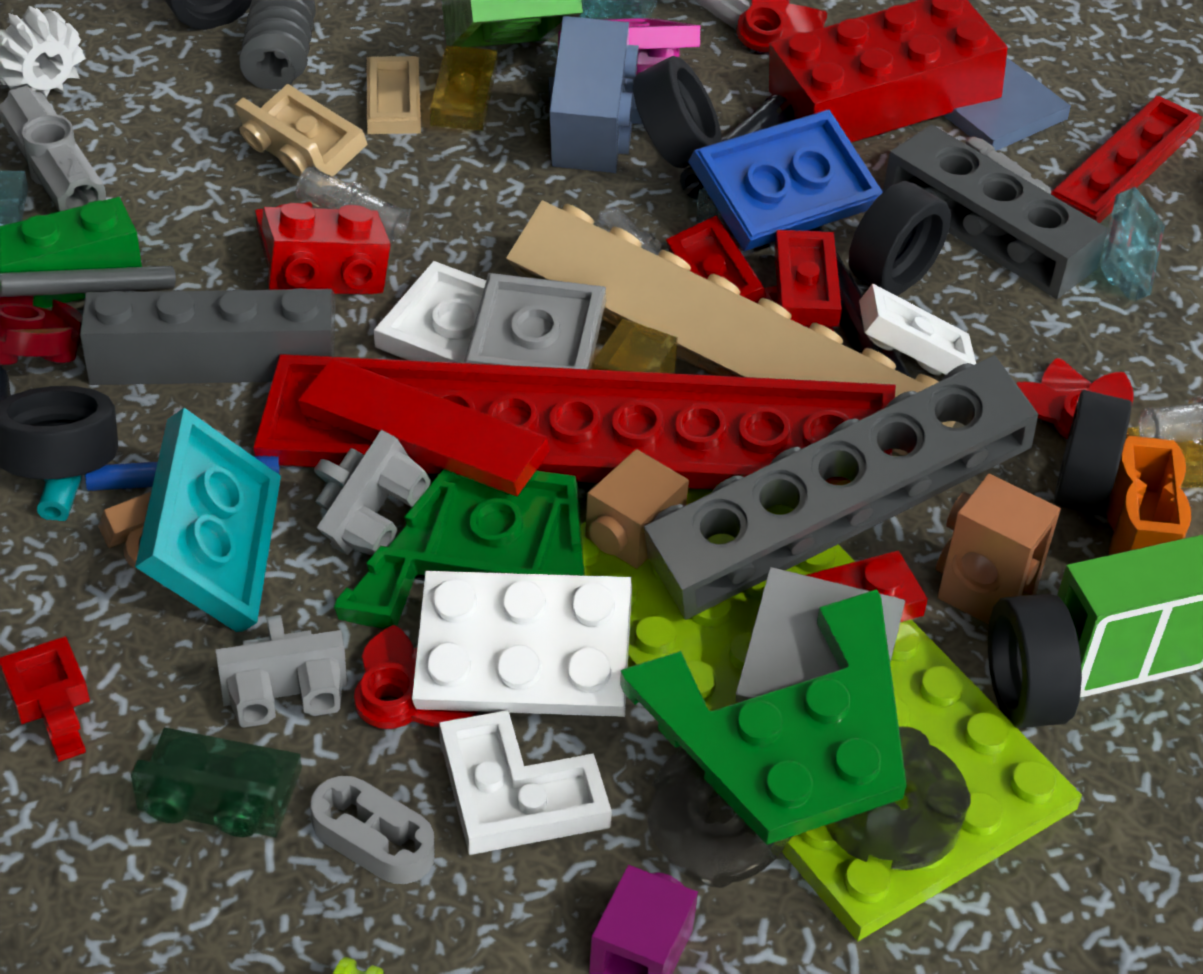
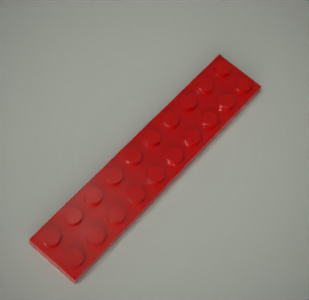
M280 354L253 447L255 456L279 457V465L316 467L320 459L328 460L339 466L350 448L357 450L363 455L366 454L373 441L303 415L298 399L332 357ZM334 357L547 436L550 452L537 468V471L576 476L577 482L599 483L633 451L638 449L689 480L688 488L714 490L717 485L730 477H746L770 465L776 456L793 447L803 449L827 437L835 427L847 420H862L885 409L888 403L895 398L896 384ZM893 449L886 450L884 453L892 456ZM408 455L427 474H440L443 471L441 467ZM832 477L825 480L832 485H846L851 482L843 477Z

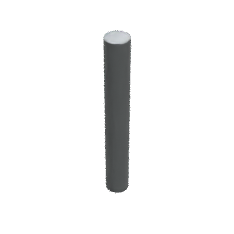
M173 266L0 273V297L173 289L176 283V275Z

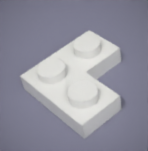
M508 710L439 722L440 743L469 855L611 827L612 810L594 753L524 766Z

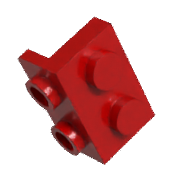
M288 203L282 207L263 208L262 231L270 254L267 280L270 290L302 288L332 289L335 294L383 293L391 244L377 210H369L359 205H345L339 209H319L301 203Z

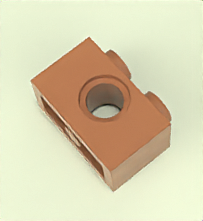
M989 473L972 495L963 492L950 511L946 527L953 530V535L946 543L937 561L936 571L943 574L937 598L989 624L993 606L1000 598L1035 595L1061 508Z

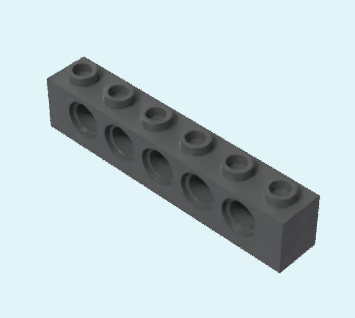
M995 355L975 365L971 363L962 364L946 374L942 381L919 392H904L891 400L885 409L862 420H847L835 427L827 437L803 449L793 447L783 451L772 460L770 465L746 477L733 476L724 480L714 488L711 494L686 506L678 504L663 510L651 523L644 526L647 557L683 618L687 620L767 580L770 567L787 570L1032 448L1038 413ZM955 421L963 424L964 427L951 428L942 423ZM900 449L908 454L896 457L888 455L884 451ZM832 477H843L851 482L846 485H832L825 480ZM776 505H784L792 508L793 511L777 515L768 512L767 509ZM716 534H728L735 538L726 544H714L707 541L708 538Z

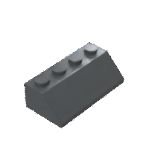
M302 288L293 290L236 289L222 291L86 292L80 335L89 385L272 382L280 354L334 357L335 293L332 289Z

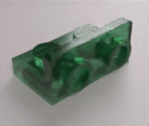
M164 727L150 761L137 760L131 771L137 810L145 811L154 819L165 823L174 824L185 819L215 825L224 833L235 837H250L255 833L277 838L302 770L301 754Z

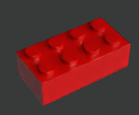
M917 0L903 5H895L858 18L846 19L837 24L798 33L792 37L769 43V92L771 95H781L787 99L780 107L784 110L791 104L794 110L793 120L830 110L852 143L952 113L955 108L1001 98L1008 46L968 0Z

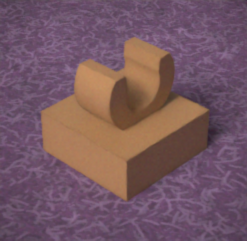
M151 491L105 509L98 525L108 548L125 542L124 557L127 563L135 569L139 550L138 543L142 537Z

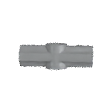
M27 85L9 90L7 98L0 104L1 122L25 157L31 179L44 187L58 211L83 206L92 201L106 200L104 184L76 144L71 122L67 118L56 114L43 93L34 92Z

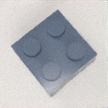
M563 16L550 106L552 167L616 173L619 154L629 155L632 132L631 112L632 108H635L633 80L637 76L639 45H629V22Z

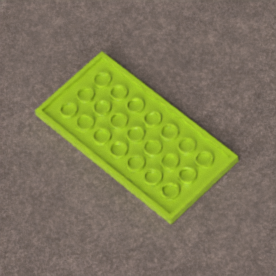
M688 488L686 505L711 494L713 489ZM776 505L768 508L767 511L772 514L783 515L790 513L793 509L784 505ZM586 522L582 523L585 576L631 577L632 599L628 667L681 651L709 711L739 703L736 702V691L767 580L685 620L649 559L636 569L615 555L604 553L591 540L585 537ZM716 534L708 538L707 541L714 544H726L735 538L728 534ZM837 544L785 571L807 575L855 561ZM912 619L900 622L890 662L907 784L903 799L774 842L857 942L1078 809L1082 794Z

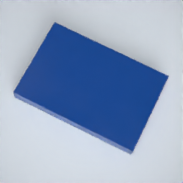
M830 110L696 149L688 161L743 251L774 242L777 230L807 231L865 212L876 198L883 193Z

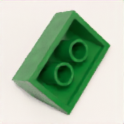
M120 196L103 201H92L83 206L47 215H36L27 220L0 226V273L142 267L137 231ZM86 293L35 295L33 306L49 308L52 307L53 299L68 303L85 298Z

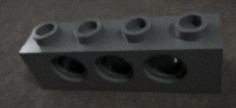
M929 125L890 151L883 192L894 184L907 181L916 184L945 201L951 212L948 233L1055 299L1060 298L1097 270L1108 232L1107 227L936 126Z

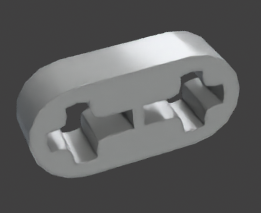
M337 776L327 779L316 788L311 797L310 806L312 826L316 836L323 843L379 878L393 884L412 883L429 873L434 864L435 856L434 831L431 824L423 816L364 780L353 776ZM351 804L357 806V818L347 813L339 816L337 820L331 817V808L333 806L339 810H345ZM408 839L415 841L414 853L402 849L395 856L389 854L388 840L400 846Z

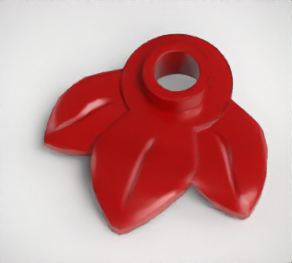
M751 0V7L744 11L738 19L736 32L740 41L748 48L759 52H769V43L792 37L798 33L823 28L827 19V12L811 7L790 4V0Z
M1060 358L1054 359L1043 374L1041 383L1027 381L1016 383L1037 411L1038 418L1054 424L1056 430L1066 439H1068L1081 391L1087 390L1130 400L1132 404L1134 400L1133 388L1125 372L1109 373L1091 383Z
M392 625L373 637L364 648L362 661L365 674L355 688L354 703L360 718L369 725L381 729H395L413 721L439 728V722L472 717L478 711L422 710L415 708L412 696L418 647L413 648L409 637L398 626ZM387 696H393L398 698L392 701L380 700L381 698Z

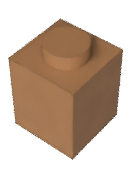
M636 449L588 492L585 537L591 540L604 553L615 555L638 569L648 559L644 526L651 523L660 512L678 504L686 506L689 480Z

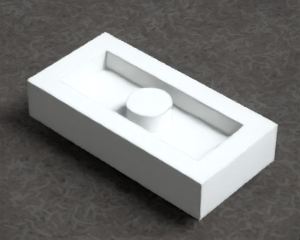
M873 283L859 300L864 332L873 343L882 349H896L914 358L923 369L934 375H941L942 373L946 375L962 364H976L970 336L967 332Z

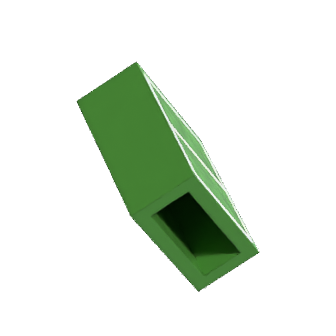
M1203 535L1066 565L1057 596L1061 598L1069 609L1076 628L1082 672L1080 698L1203 669Z

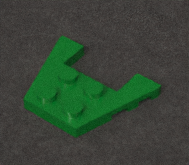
M443 469L405 515L407 525L389 547L380 546L366 563L369 570L353 590L345 588L337 598L334 609L338 620L386 629L392 625H398L416 575H425L426 571L585 576L579 491L576 476L536 470L516 497Z
M877 589L819 607L817 625L841 670L714 711L708 710L681 651L621 670L620 686L624 694L634 705L640 702L658 721V730L675 748L681 746L705 771L704 779L766 845L901 800L904 797L907 784L882 598Z

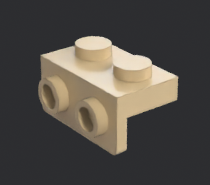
M286 84L261 108L244 97L234 104L242 123L240 133L253 149L258 152H263L264 150L279 158L283 166L293 175L300 177L304 174L322 187L368 145L362 129L289 84Z

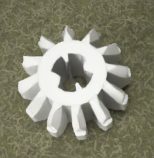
M28 6L23 19L8 13L11 25L6 30L0 29V82L3 85H7L11 90L27 85L30 90L41 92L46 98L51 89L64 94L63 82L67 78L80 79L74 65L86 59L83 55V50L78 46L81 41L78 32L70 23H65V20L59 13L50 9L42 13L39 9Z

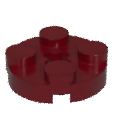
M34 296L0 297V365L15 364L18 362L19 356L42 357L48 361L60 363L71 362L76 359L77 346L81 339L80 333L83 318L78 310L54 299L52 300V310L33 306Z

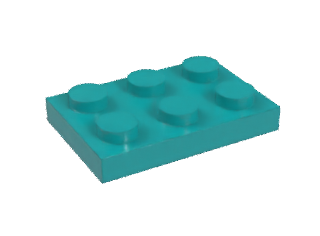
M181 409L168 418L166 422L135 567L235 632H243L252 627L258 621L281 475L187 409Z

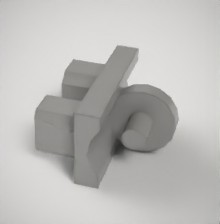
M381 430L365 455L350 448L339 466L328 460L320 459L314 468V472L327 483L315 501L319 506L327 510L317 529L332 541L330 545L346 555H349L355 549L373 556L380 546L389 547L394 541L397 527L392 521L377 513L387 497L391 495L408 506L413 507L427 490L431 480L425 470L408 456L398 438Z
M281 615L267 617L269 637L244 640L241 646L215 649L223 706L231 705L239 725L243 728L268 724L270 720L275 718L274 698L301 694L303 711L312 716L337 713L340 710L342 687L347 686L345 647L341 630L311 634V630L284 634Z

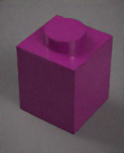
M628 864L592 935L589 974H673L693 931L698 891L683 886L680 881L668 874L660 872L649 873Z

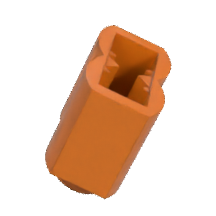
M1128 436L1125 440L1114 486L1106 508L1108 522L1114 530L1109 547V555L1185 539L1191 522L1190 504L1181 489L1186 473V462L1180 447L1174 440Z

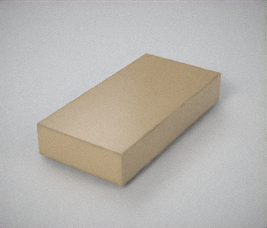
M367 57V134L421 133L419 57Z

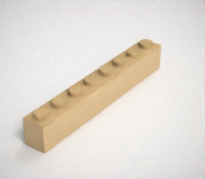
M542 200L506 257L520 277L606 287V304L602 320L714 376L896 384L895 397L908 391H922L939 382L924 374H918L913 379L895 370L896 365L892 360L873 349L865 348L862 353H859L842 345L843 339L837 333L821 324L812 323L807 328L790 320L791 314L785 308L769 299L761 298L757 304L739 295L741 293L739 288L719 275L710 274L708 279H705L691 272V267L687 262L669 251L661 250L658 255H655L641 248L642 243L632 234L621 228L612 227L609 232L593 225L594 220L588 214L570 204H564L563 208L560 209ZM946 421L942 424L952 428L955 421ZM893 449L892 456L899 457L908 453L900 449Z

